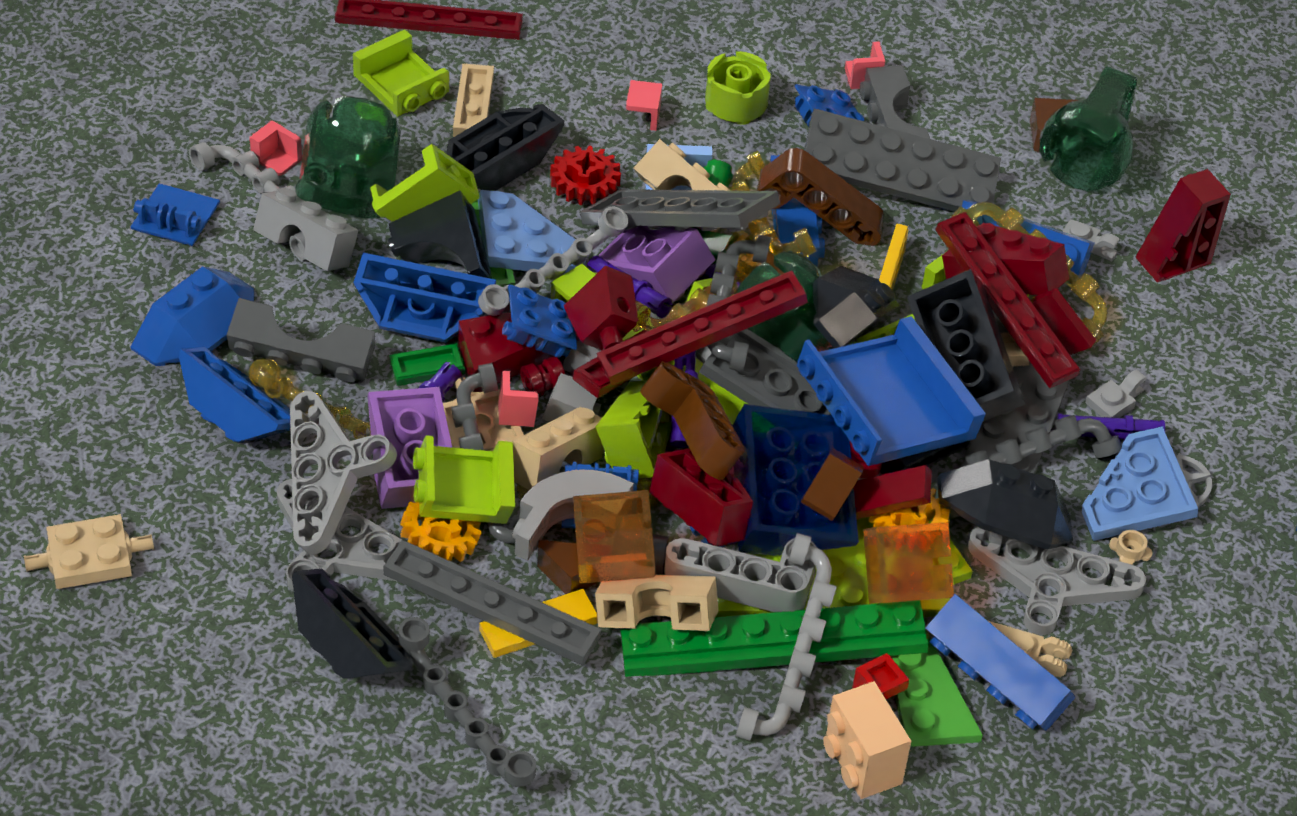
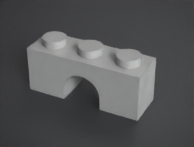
M278 188L277 191L262 193L253 228L255 232L279 244L289 242L291 236L302 231L305 238V249L302 258L326 271L349 267L358 229L347 224L345 218L330 215L321 210L322 207L319 204L304 201L297 197V193L291 189Z
M577 334V349H571L562 364L563 369L572 374L575 369L596 358V353L602 351L583 344ZM560 373L542 419L551 422L579 407L588 408L598 415L601 404L596 403L597 398L572 379L573 377Z

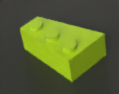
M648 380L629 382L596 425V430L605 450L606 463L610 464L612 468L613 466L628 467V465H632V469H639L638 478L653 477L657 454L665 453L671 433L672 415L652 405L640 392Z

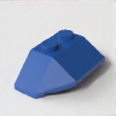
M363 253L353 283L379 329L446 343L459 334V320L486 315L479 307L478 299L488 285H496V280Z
M202 266L152 304L131 345V350L155 366H166V363L180 362L178 354L181 349L206 347L210 351L214 350L227 340V332L238 298L254 301V288L230 272Z
M206 347L180 350L178 356L189 404L201 413V417L204 420L214 423L221 428L227 438L243 443L244 441L263 439L291 430L290 408L246 374L228 362L218 359Z

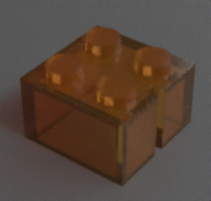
M649 491L573 496L579 582L591 583L654 578L655 556Z
M948 522L863 529L869 604L952 598L954 595L952 564L933 565L932 559L951 556Z

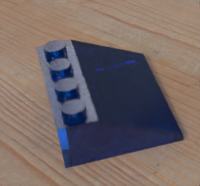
M744 404L732 425L745 448V452L734 465V478L739 479L753 500L745 539L738 541L739 552L771 556L782 555L787 542L794 539L797 533L811 537V541L820 550L856 546L859 541L854 487L833 521L801 503L802 498L832 448L851 459L850 440L843 430L837 426L833 416Z

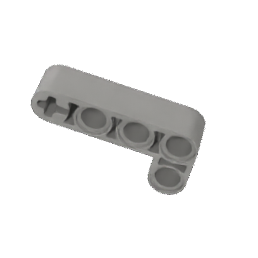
M679 538L671 541L666 548L664 575L716 576L717 598L772 612H792L804 609L814 580L816 565L807 559L804 560L803 566L788 562L795 538L785 545L780 562L690 539ZM810 541L809 545H813L816 547V545L812 541Z

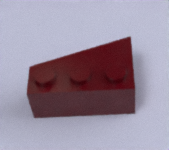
M1208 169L1188 174L1179 179L1135 256L1157 283L1209 265L1212 262L1231 194Z
M982 223L977 226L1025 294L1039 295L1054 288L1058 289L1069 280L1064 244L1050 241L1047 238L1024 234L1017 230L998 227L991 223ZM950 250L942 255L946 279L965 272Z
M511 312L501 313L497 316L489 315L459 320V350L468 376L479 373L478 365L492 363L497 384L501 383L502 371H510L511 381L512 377L520 374L522 366L531 363L535 365L542 364L544 359L553 357V355L542 352V350H536L535 344L531 348L527 347L526 341L522 345L507 340V336L502 334V329L506 321L512 322ZM482 387L474 389L473 392H483Z
M690 448L657 454L649 493L662 502L666 508L672 510L683 519L688 526L704 536L710 544L725 546L728 543L745 539L753 500L738 478H732L729 473L723 480H717L708 475L699 467Z

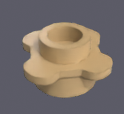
M1126 530L1119 535V538L1114 537L1110 540L1109 548L1116 551L1120 557V562L1133 565L1136 561H1148L1152 557V550L1147 547V539L1139 531Z

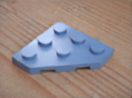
M480 190V198L478 199L480 225L489 267L522 271L538 270L547 263L553 254H563L576 240L514 194ZM569 265L565 273L577 267L578 265Z
M1163 427L1128 434L1122 443V449L1116 458L1111 460L1099 478V484L1082 504V515L1093 541L1118 536L1126 530L1140 531L1198 517V506Z

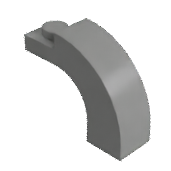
M597 470L566 471L537 483L520 501L519 521L512 534V538L516 539L515 555L528 561L538 546L539 540H542L549 528L565 519H589L615 531L631 505L634 483L619 476Z

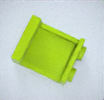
M405 29L353 53L354 76L397 117L407 112H414L421 105L434 99H441L449 92V71L446 68L434 71L412 50V35Z
M430 144L422 150L425 166L389 191L378 184L371 187L372 206L381 218H387L393 222L457 191H461L470 204L480 198L474 174L438 147Z
M426 435L421 447L415 448L413 468L419 470V480H416L414 485V502H419L420 517L507 524L515 508L513 442L498 441L494 451L434 446V437Z

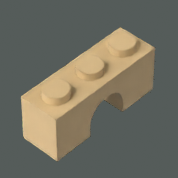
M660 139L633 168L638 177L653 190H671L680 185L688 186L692 190H729L720 182L716 186L708 180L710 174L698 163L695 162L692 166L684 160L686 154L674 143L668 146Z
M579 407L513 440L514 482L530 490L542 480L558 474L563 461L573 465V461L577 462V464L590 465L601 459L604 447L596 430V425L602 417L596 415L588 408Z
M605 574L595 593L598 627L635 629L638 622L646 617L667 616L671 618L672 630L709 631L718 613L716 576Z

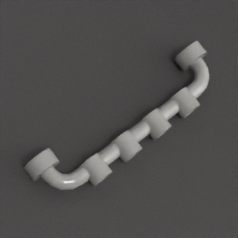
M205 142L189 148L190 160L200 171L214 166L215 158H224L232 163L233 169L240 176L246 175L259 193L277 191L279 188V177L276 171L272 168L260 171L258 169V157L251 150L240 154L230 146H209ZM289 185L285 187L287 189L295 191L297 193L296 196L299 197L297 190L293 186ZM301 231L290 237L289 245L292 253L303 261L306 260L302 258L305 249V238Z
M611 206L606 208L598 219V230L586 239L577 238L563 254H553L542 268L538 270L530 269L523 279L514 286L529 288L537 294L545 281L548 279L554 281L559 278L571 264H583L592 250L602 244L609 236H619L628 224L626 213L618 207ZM495 284L488 285L478 299L481 310L491 316L500 315L502 312H511L509 285L504 287Z
M796 534L788 561L803 566L804 560L807 559L816 565L817 573L777 708L771 719L760 720L757 719L759 711L744 707L736 737L748 741L751 740L752 734L768 736L779 732L787 724L791 712L799 713L806 691L798 689L802 675L810 678L816 655L809 653L812 640L820 643L826 620L819 619L822 606L831 607L836 590L835 585L829 584L832 572L829 558L819 548L809 545L811 541L809 536Z

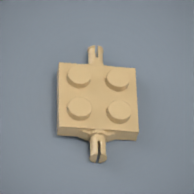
M461 378L455 382L457 389L462 382ZM500 389L489 393L471 392V401L474 406L476 421L485 451H494L498 441L512 442L524 435L520 426L499 425L498 398ZM457 398L443 403L452 448H460L458 438L465 436L463 426L455 428L451 407L458 405Z
M121 514L48 526L46 528L49 543L46 553L25 555L24 561L26 572L49 567L55 578L56 589L130 577L132 576L130 566L132 553L154 550L152 534L129 538V535L123 528Z

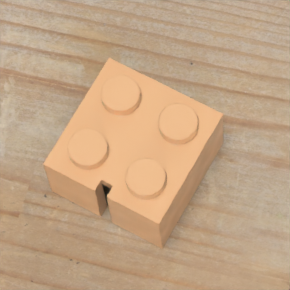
M875 681L834 695L832 697L830 713L827 715L828 726L823 742L829 757L832 759L836 757L840 763L842 778L849 789L854 788L860 799L903 784L911 740Z

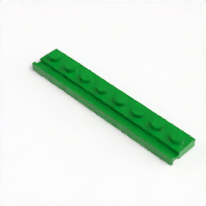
M913 600L822 608L819 619L826 620L820 643L812 640L809 651L810 654L816 655L815 662L880 657L886 653L890 656L928 653V639L926 638L921 601ZM805 610L715 617L709 631L672 630L671 621L637 624L635 629L621 628L625 677L674 675L789 665Z

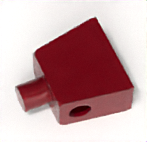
M605 265L564 305V309L576 334L583 344L599 350H605L623 342V337L637 325L638 314L631 275Z

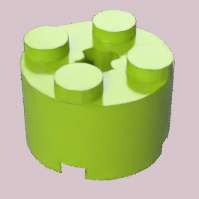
M736 52L735 56L726 57V53L716 56L709 63L707 70L706 109L718 118L740 125L749 124L751 120L760 117L768 106L771 74L767 70L765 61L748 52Z

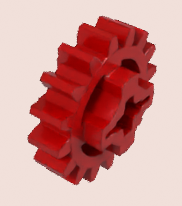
M575 146V152L572 153L565 149L563 150V157L555 156L554 164L550 166L551 187L556 188L558 196L566 194L567 202L575 198L578 199L579 205H583L585 200H589L593 205L596 203L597 198L602 200L608 196V193L612 194L617 191V186H620L621 183L620 163H615L614 155L605 157V149L594 152L593 147L588 146L587 150L582 151L579 146Z

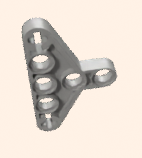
M304 391L293 399L290 406L293 536L296 543L306 553L318 554L329 546L357 479L389 469L396 460L397 451L390 441L380 434L350 441L323 400L313 391ZM307 411H308L309 418L304 414V413L307 412ZM317 433V439L311 446L302 447L305 437L309 434ZM380 446L386 447V451L380 459L370 460L373 450ZM346 455H351V463L346 468L338 470V461ZM318 464L316 474L313 477L304 479V471L309 466ZM319 496V502L316 507L311 510H304V505L309 498ZM313 527H314L318 532H316V533L313 534Z
M288 479L280 483L277 488V503L293 530L292 497L290 499L287 498V494L292 495V479ZM319 496L309 498L305 503V510H311L316 507L319 502ZM345 507L333 538L326 548L337 552V555L331 559H322L317 554H309L303 550L287 567V585L293 591L292 575L295 571L321 568L330 576L336 572L396 581L384 575L383 566L402 539L352 509ZM348 526H355L361 530L354 536H346L341 533V530ZM313 527V534H314V533H316V532H318V531ZM383 543L389 547V550L380 554L372 552L370 547L374 544Z
M979 527L973 529L968 542L970 553L1029 597L1023 623L1030 632L1036 635H1047L1055 630L1062 606L1131 600L1139 597L1144 590L1146 583L1144 572L1139 567L1065 546L1047 550L983 530ZM983 539L990 541L988 547L981 545ZM1001 543L1006 544L1004 557L998 556ZM1023 549L1030 556L1025 559L1017 558L1011 551ZM1056 558L1062 560L1066 566L1054 568L1047 563V560ZM1086 568H1094L1098 570L1102 576H1100L1099 578H1090L1086 576L1082 570ZM1109 573L1114 574L1111 586L1105 585L1108 580ZM1125 578L1132 580L1131 586L1124 584ZM1044 585L1052 586L1058 591V594L1048 596L1043 594L1039 588ZM1043 613L1051 621L1041 624L1035 622L1031 615Z

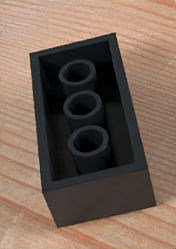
M971 269L907 296L917 324L986 413L983 422L1025 405L985 288Z

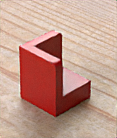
M886 653L856 668L852 689L875 681L885 699H888L907 690L909 679L890 655Z

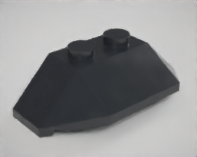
M543 104L534 105L533 108L497 111L448 140L446 154L474 174L478 189L497 191L542 162L565 126V120Z
M843 266L822 275L813 282V304L816 310L814 325L833 348L846 346L885 322L899 307L898 302L895 300V294L888 285L881 283L874 277Z
M990 459L941 473L937 478L939 504L946 508L952 507L961 517L983 530L1047 550L1058 548L1062 545H1070L1074 540L1070 514L1053 479Z
M322 568L297 570L294 572L292 582L298 631L309 641L311 648L319 652L332 666V670L343 679L409 671L413 662L411 661L409 651L400 645L399 637L362 599L344 585L331 580L330 574Z

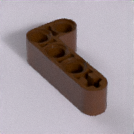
M799 148L786 150L760 171L757 191H778L780 204L773 209H777L792 198H795L854 243L875 246L880 242L884 217L883 210L807 151Z
M662 361L640 390L641 394L652 405L674 417L699 467L713 478L723 480L745 452L743 444L714 391L696 377L670 363Z

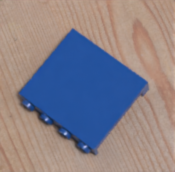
M912 316L899 320L894 335L818 352L810 339L805 340L796 365L800 374L805 377L815 391L818 399L823 402L833 416L837 426L848 437L854 450L860 454L868 466L976 439L986 415Z

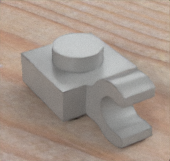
M1072 219L1069 220L1063 229V232L1095 242L1091 252L1095 255L1112 261L1117 254V250L1114 248L1119 242V238L1113 234L1100 236V229Z
M1136 369L1129 373L1119 386L1112 380L1108 381L1087 395L1085 403L1101 417L1120 418L1134 409L1136 403L1134 397L1144 392L1140 384L1145 382L1147 377Z

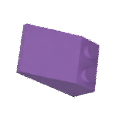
M648 226L624 229L598 255L635 279L649 282L654 290L672 299V302L679 300L684 295L685 290L695 280L702 277L706 269L715 261L714 256L696 228L675 230L674 226H666L657 230H650Z
M439 387L368 393L371 435L380 434L385 436L397 451L394 464L389 469L374 474L381 509L407 507L410 501L414 502V485L416 480H419V470L413 468V455L415 448L421 447L426 435L434 437V446L452 447ZM380 446L373 450V460H378L384 455L386 451L385 446Z

